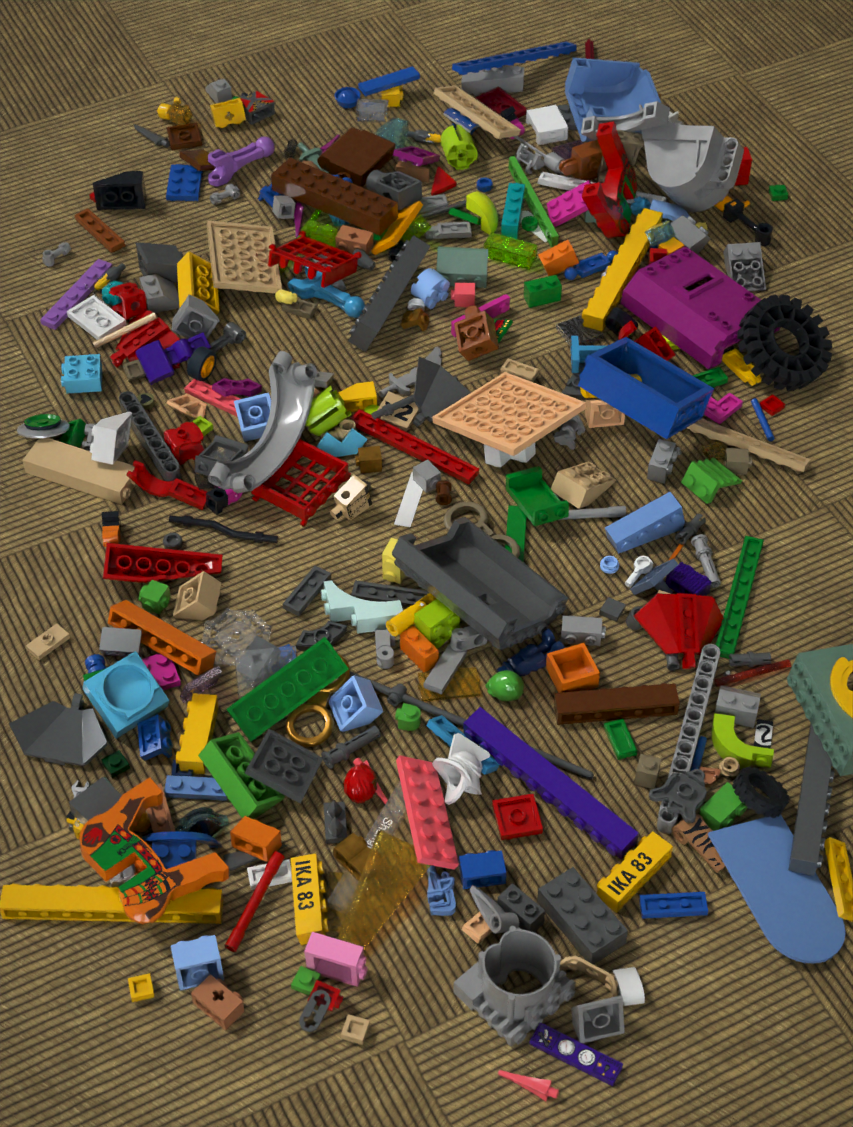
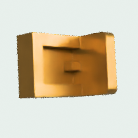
M422 308L409 310L403 314L400 325L403 329L418 325L422 331H426L429 317Z

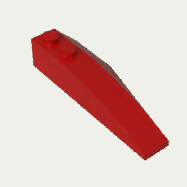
M107 543L103 579L144 583L151 580L161 581L195 577L203 571L209 575L220 574L223 555Z

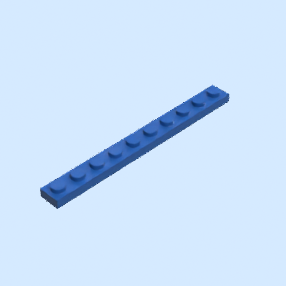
M566 41L452 64V70L458 72L459 75H467L469 72L478 73L479 70H491L493 67L502 68L503 65L513 66L514 63H525L528 60L536 61L538 58L547 59L548 56L557 57L559 54H570V52L576 51L577 45Z

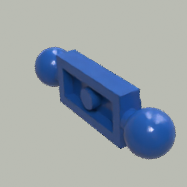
M612 250L608 252L607 256L599 253L581 260L573 267L566 268L564 276L567 280H574L577 274L584 278L602 271L612 264L613 257L618 252Z

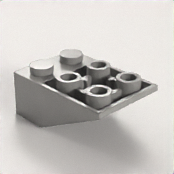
M760 242L727 244L723 253L728 277L750 292L766 291Z

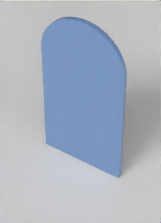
M781 814L776 816V818L771 816L769 818L764 817L708 833L711 842L764 935L775 949L790 959L811 964L825 962L839 952L845 939L844 921L838 917L837 907L816 872L812 876L788 870L793 834Z

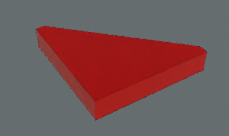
M437 167L431 196L439 195L457 186V182L441 167Z

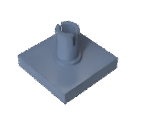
M671 559L654 567L630 588L631 592L636 595L655 587L657 591L661 590L672 594L673 591L668 587L663 578L679 564L675 559Z

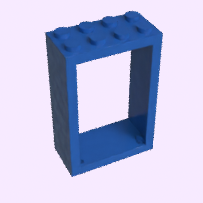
M627 337L589 354L585 359L586 365L579 376L580 381L578 384L579 387L665 439L701 420L714 391L713 387ZM629 374H638L641 377L642 382L630 376Z

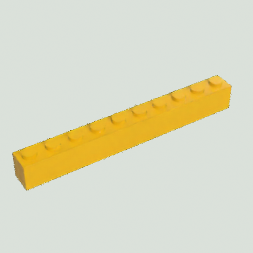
M644 208L641 214L637 215L636 223L632 224L630 233L625 236L624 244L620 245L618 254L613 257L612 265L608 266L606 275L601 278L600 286L596 287L593 298L589 299L587 309H584L581 318L583 319L584 327L603 332L607 316L611 309L618 305L622 298L623 290L633 278L662 226V212Z
M17 883L3 885L0 898V914L2 919L135 922L128 918L119 899L118 887H108L105 885L98 887H87L85 885L64 886L61 884L43 886L41 884L20 885ZM200 889L181 896L173 902L171 900L164 914L155 922L221 924L224 903L222 889Z

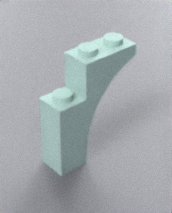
M332 580L324 581V589L321 590L322 601H326L324 603L325 615H329L332 622L351 620L352 626L356 627L357 634L374 632L375 630H387L386 622L403 611L400 600L376 602L359 599L343 592Z

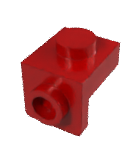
M316 980L309 999L315 991L324 990L331 997L328 1010L333 1012L335 1008L339 1009L344 998L341 995L342 990ZM324 994L320 997L316 996L314 999L319 1007L321 1004L326 1005L327 1003L324 999Z

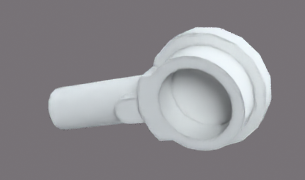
M639 556L635 560L634 572L625 582L627 587L631 588L641 574H646L652 570L653 562L649 557Z

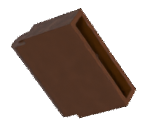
M352 127L318 157L317 162L322 169L328 171L331 175H337L340 172L349 173L353 184L363 187L372 171H380L394 157L395 143L364 129L361 131Z

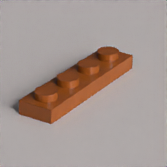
M87 208L74 215L75 220L111 253L125 247V241L90 209Z

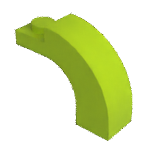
M714 713L711 737L713 746L722 759L727 757L735 758L741 770L751 765L771 768L774 749L750 746L743 743L734 731L735 716Z

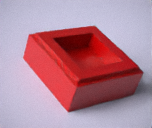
M773 394L760 402L761 408L771 416L785 409V403Z

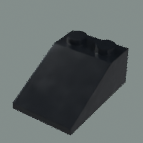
M126 171L93 182L97 210L146 208L147 196L143 171Z

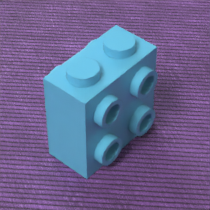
M100 354L65 356L64 364H61L62 374H64V376H61V385L65 387L66 394L102 391V362Z

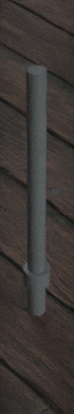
M414 394L393 404L382 406V409L371 414L372 418L377 419L384 415H391L395 410L413 403Z

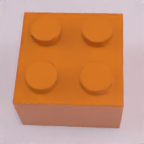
M585 643L547 653L546 669L558 693L598 688L600 672Z

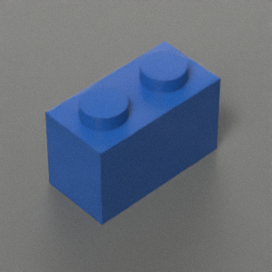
M490 850L478 854L467 853L459 856V871L463 890L471 889L472 885L479 888L506 884V868L502 850Z

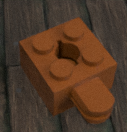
M598 140L572 147L571 158L561 161L559 164L560 171L565 176L572 175L575 179L585 181L596 179L603 157Z
M477 306L467 307L464 311L465 319L454 323L459 353L467 361L499 349L495 323L486 311H481Z

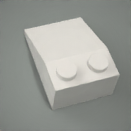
M132 412L101 419L93 426L92 436H94V440L90 446L91 460L112 465L128 447Z

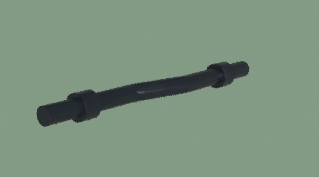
M184 515V517L169 516V523L183 524L186 527H192L193 525L214 528L232 538L254 540L255 543H278L279 539L278 536L266 535L264 532L235 531L213 520L197 519L188 515Z

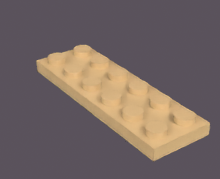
M456 85L435 88L433 94L438 96L441 101L448 103L451 108L460 111L461 115L470 118L473 123L480 125L483 130L489 131L493 134V137L502 139L520 134L521 129Z

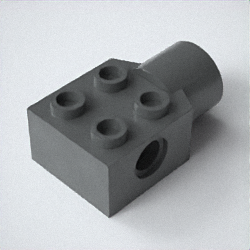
M374 170L367 178V189L398 202V210H402L422 199V181L400 171L384 173Z

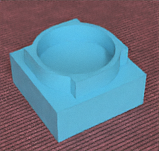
M136 651L83 682V691L116 739L135 728L137 723L149 719L166 709L169 704L168 697Z

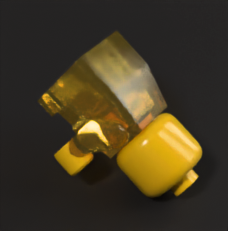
M178 97L174 98L172 105L162 103L157 109L160 118L171 120L177 125L189 124L193 115L189 105L180 106L181 100Z

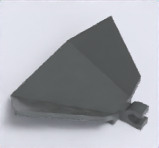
M421 357L418 358L413 398L419 412L413 421V424L417 427L425 420L431 423L433 416L471 393L441 365Z
M74 694L71 708L52 701L9 723L24 755L43 758L45 762L60 765L68 763L85 766L108 744L93 708L81 710L84 705L82 694Z

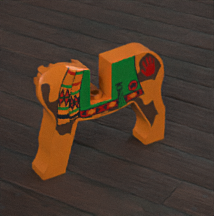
M150 777L123 794L111 809L87 821L81 829L79 837L82 857L106 882L132 864L135 865V876L118 887L119 899L127 917L142 925L150 922L152 924L164 914L171 900L173 902L175 899L198 891L210 883L224 882L229 878V867L216 852L165 869L152 848L138 835L133 833L144 811L163 803V791Z

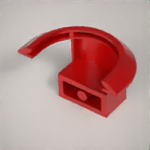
M632 320L622 327L618 340L624 337L629 338L630 334L637 330ZM656 326L634 341L667 361L676 355Z

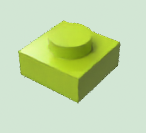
M202 416L192 421L200 428L203 437L213 430V424Z

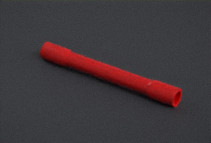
M276 851L272 853L259 883L236 927L232 930L224 945L229 951H237L245 936L246 929L285 858L283 854Z

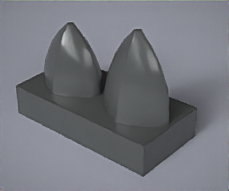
M333 800L331 803H324L326 844L340 843L347 838L345 802Z

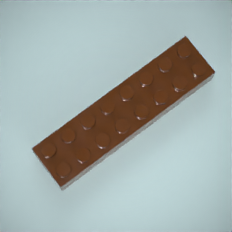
M289 158L271 174L273 191L291 197L379 236L398 218V202L293 158Z

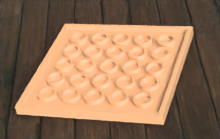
M504 372L433 416V423L515 456L586 409V402Z

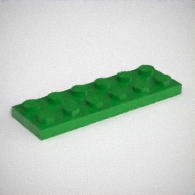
M324 637L226 710L251 742L348 671L349 668L327 638Z

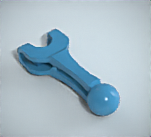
M304 266L305 274L307 276L309 267ZM319 271L316 272L314 279L306 278L299 280L293 278L287 283L290 292L296 293L297 297L301 299L312 297L324 299L340 307L351 318H358L360 314H363L362 311L366 306L362 298L358 296L351 297L350 294L342 292L332 285L322 288L323 273Z

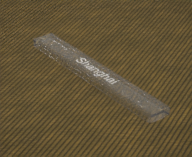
M400 781L365 837L367 847L378 851L380 855L384 852L407 813ZM346 869L327 900V905L347 914L365 882L363 884L360 883Z

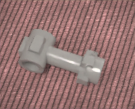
M228 184L225 188L226 191L212 193L210 201L214 205L222 203V199L229 196L232 199H237L240 196V190L237 186Z
M63 242L53 252L45 250L42 257L43 263L48 267L53 266L56 257L61 254L66 255L71 251L70 245L67 242Z
M96 424L85 425V435L88 436L87 440L82 442L84 450L90 451L91 443L94 440L92 428Z

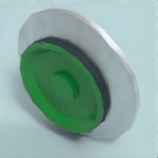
M39 414L25 419L24 423L18 426L17 433L26 438H48L65 433L69 430L70 424L55 414Z

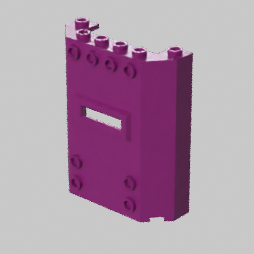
M685 246L638 270L623 290L621 304L652 328L656 326L663 336L703 366L711 369L721 363L724 349L741 341V339L737 338L738 330L742 328L739 326L741 319L761 299ZM702 279L707 281L691 291L685 289ZM777 327L774 330V333L779 331L780 327Z

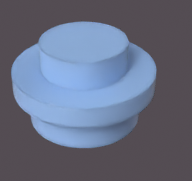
M606 556L600 562V569L607 574H613L618 571L619 562L614 556Z

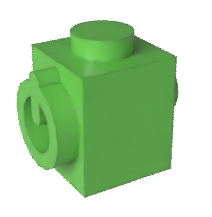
M151 580L148 585H144L138 598L142 603V608L148 612L160 614L168 606L171 598L169 586L155 580Z

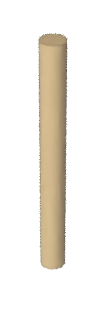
M153 312L93 342L95 348H98L157 319V315Z

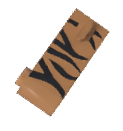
M696 814V819L693 823H686L683 819L673 826L672 833L676 840L684 845L689 842L716 873L726 867L708 836V833L712 830L706 825L701 815Z

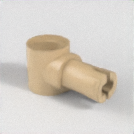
M345 419L340 422L339 427L328 433L339 441H343L352 428L356 430V424L353 420Z

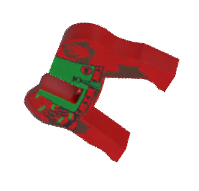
M612 121L599 124L596 134L608 168L604 183L598 182L584 185L582 199L591 215L595 217L597 227L601 228L603 234L608 239L623 237L628 234L632 210L626 200L635 199L637 193L635 170L626 156L616 124Z

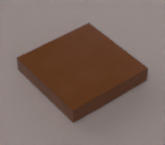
M197 123L166 127L171 150L203 146Z
M204 149L180 151L179 157L199 171L215 170L216 166L208 162L209 153Z

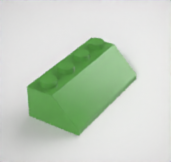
M240 732L210 740L198 756L242 818L247 816L253 819L278 804L285 796L245 774L255 753Z

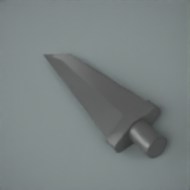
M133 124L135 130L154 142V144L162 145L166 148L170 146L168 138Z
M466 200L425 213L418 218L445 213L450 208L461 209L466 207Z
M282 844V846L280 847V849H282V848H284V847H286V846H288V845ZM242 851L223 855V861L229 867V871L259 859Z

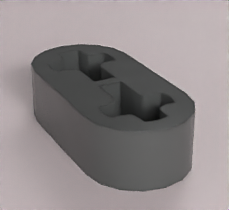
M317 990L311 995L299 1019V1024L304 1031L314 1032L319 1028L331 1002V997L326 991ZM324 994V999L327 1003L326 1005L321 1004L317 1011L314 1009L317 1005V1001L314 999L316 996L320 997ZM314 1011L316 1015L313 1020L316 1022V1025H310L307 1028L305 1027L306 1022L304 1018H309Z

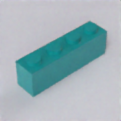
M509 183L501 224V240L516 242L518 240L525 184Z

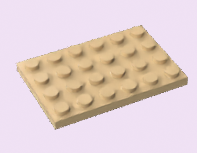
M207 220V235L214 288L267 292L271 294L282 290L279 265L268 266L269 250H271L269 245L275 244L273 227Z

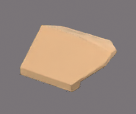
M190 394L169 399L166 403L174 410L190 418L196 419L199 416L204 418L207 404Z

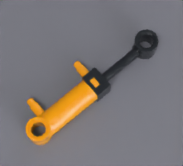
M726 195L722 201L714 205L723 212V218L729 223L739 219L751 228L755 234V242H760L761 246H768L771 243L773 227L767 223L756 225L743 214L744 208L750 205L749 200L741 202L737 198L733 200Z

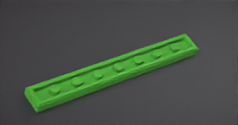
M510 156L508 170L516 183L525 184L524 199L533 216L538 220V225L552 248L558 244L559 235L516 157Z

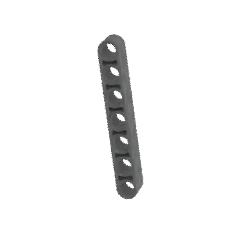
M130 391L121 393L119 395L122 413L132 412L131 428L165 481H174L176 478L181 480L178 461L135 394Z

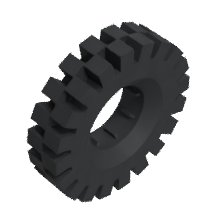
M777 294L771 295L752 307L745 314V317L741 319L739 326L742 328L738 330L737 338L742 340L738 344L740 352H748L743 357L746 365L755 363V366L750 371L756 377L763 372L764 375L761 381L765 384L770 385L774 381V388L782 390L786 387L787 391H795L797 388L800 390L806 387L826 371L829 366L827 363L831 361L832 353L828 352L832 348V342L825 339L830 335L827 326L818 327L823 322L819 314L813 318L810 316L814 311L812 307L807 304L801 309L802 300L793 298L790 301V296L783 294L780 297ZM777 327L789 330L797 339L799 353L796 356L785 353L777 345L774 338V330Z

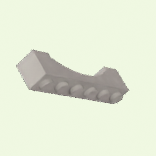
M655 101L644 104L642 110L628 115L583 118L581 134L592 140H597L596 134L599 124L612 121L615 122L617 130L627 132L668 124L670 108Z

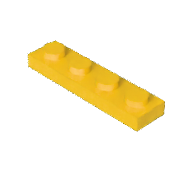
M829 837L825 840L824 846L838 917L853 922V878L846 844Z

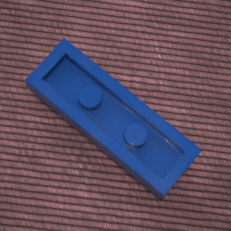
M705 892L639 896L642 919L703 916L708 914Z

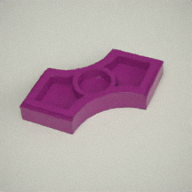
M223 378L212 384V390L225 397L235 394L252 397L262 391V386L250 379L230 380Z

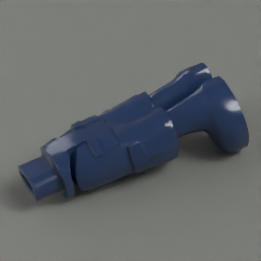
M546 629L542 632V642L538 646L535 644L527 645L506 662H503L502 666L496 669V672L509 670L514 671L520 677L526 676L531 672L546 667L547 653L561 650L565 647L562 642H556L555 636L550 629Z

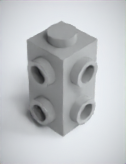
M573 615L563 616L562 643L570 645L585 643L588 646H600L601 638H605L606 626H602V618Z

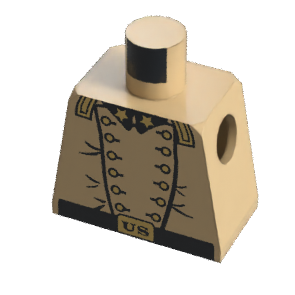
M353 475L334 495L336 506L330 511V514L336 520L342 515L348 520H352L371 507L372 501L367 484L356 475Z

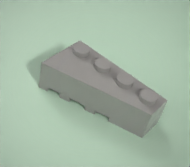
M503 66L502 68L493 67L491 70H479L478 73L469 72L467 75H462L461 89L468 94H474V96H480V93H486L496 87H500L506 93L523 92L524 67Z

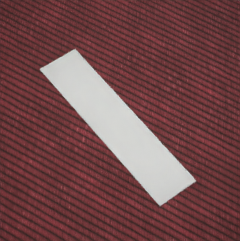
M413 472L408 481L394 525L411 527L423 491L413 480Z

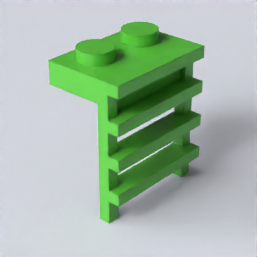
M714 457L711 460L705 459L704 462L702 460H698L697 463L692 461L681 481L682 484L706 504L712 502L719 488L741 484L742 482L740 478Z

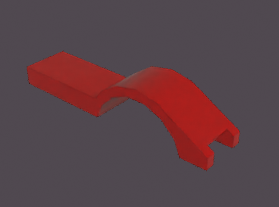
M135 460L133 462L135 467L133 472L129 470L127 472V476L134 483L151 495L158 497L170 496L202 511L206 506L207 491L178 478L174 481H162L155 478L148 472L145 465Z

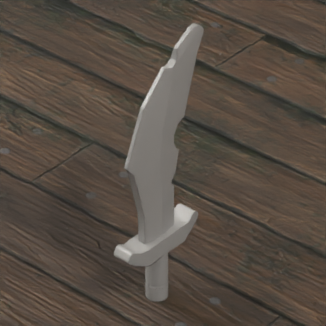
M435 347L425 359L441 365V349ZM413 368L409 374L407 373L398 379L392 373H389L390 386L380 390V396L384 397L388 391L393 392L395 390L400 394L410 395V388L407 387L415 384L417 368Z

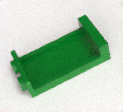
M540 466L506 475V491L534 526L569 517V502L567 500L560 501L542 479V469Z

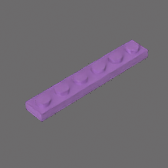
M98 259L40 319L41 324L56 330L68 317L66 311L81 303L95 289L94 285L98 282L97 278L101 277L113 265Z

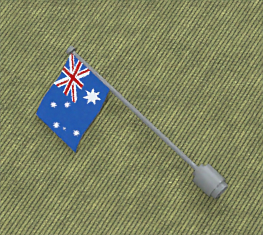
M449 108L443 114L457 125H461L469 133L473 129L480 127V125L473 123L467 116L461 115L457 109ZM513 136L535 152L541 154L544 157V165L555 173L562 174L559 164L565 159L554 152L546 155L519 136Z

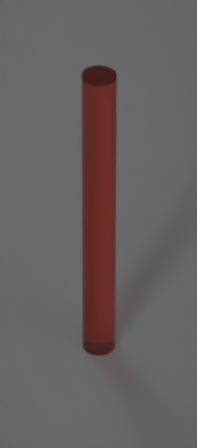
M789 659L714 679L716 687L791 667V662Z

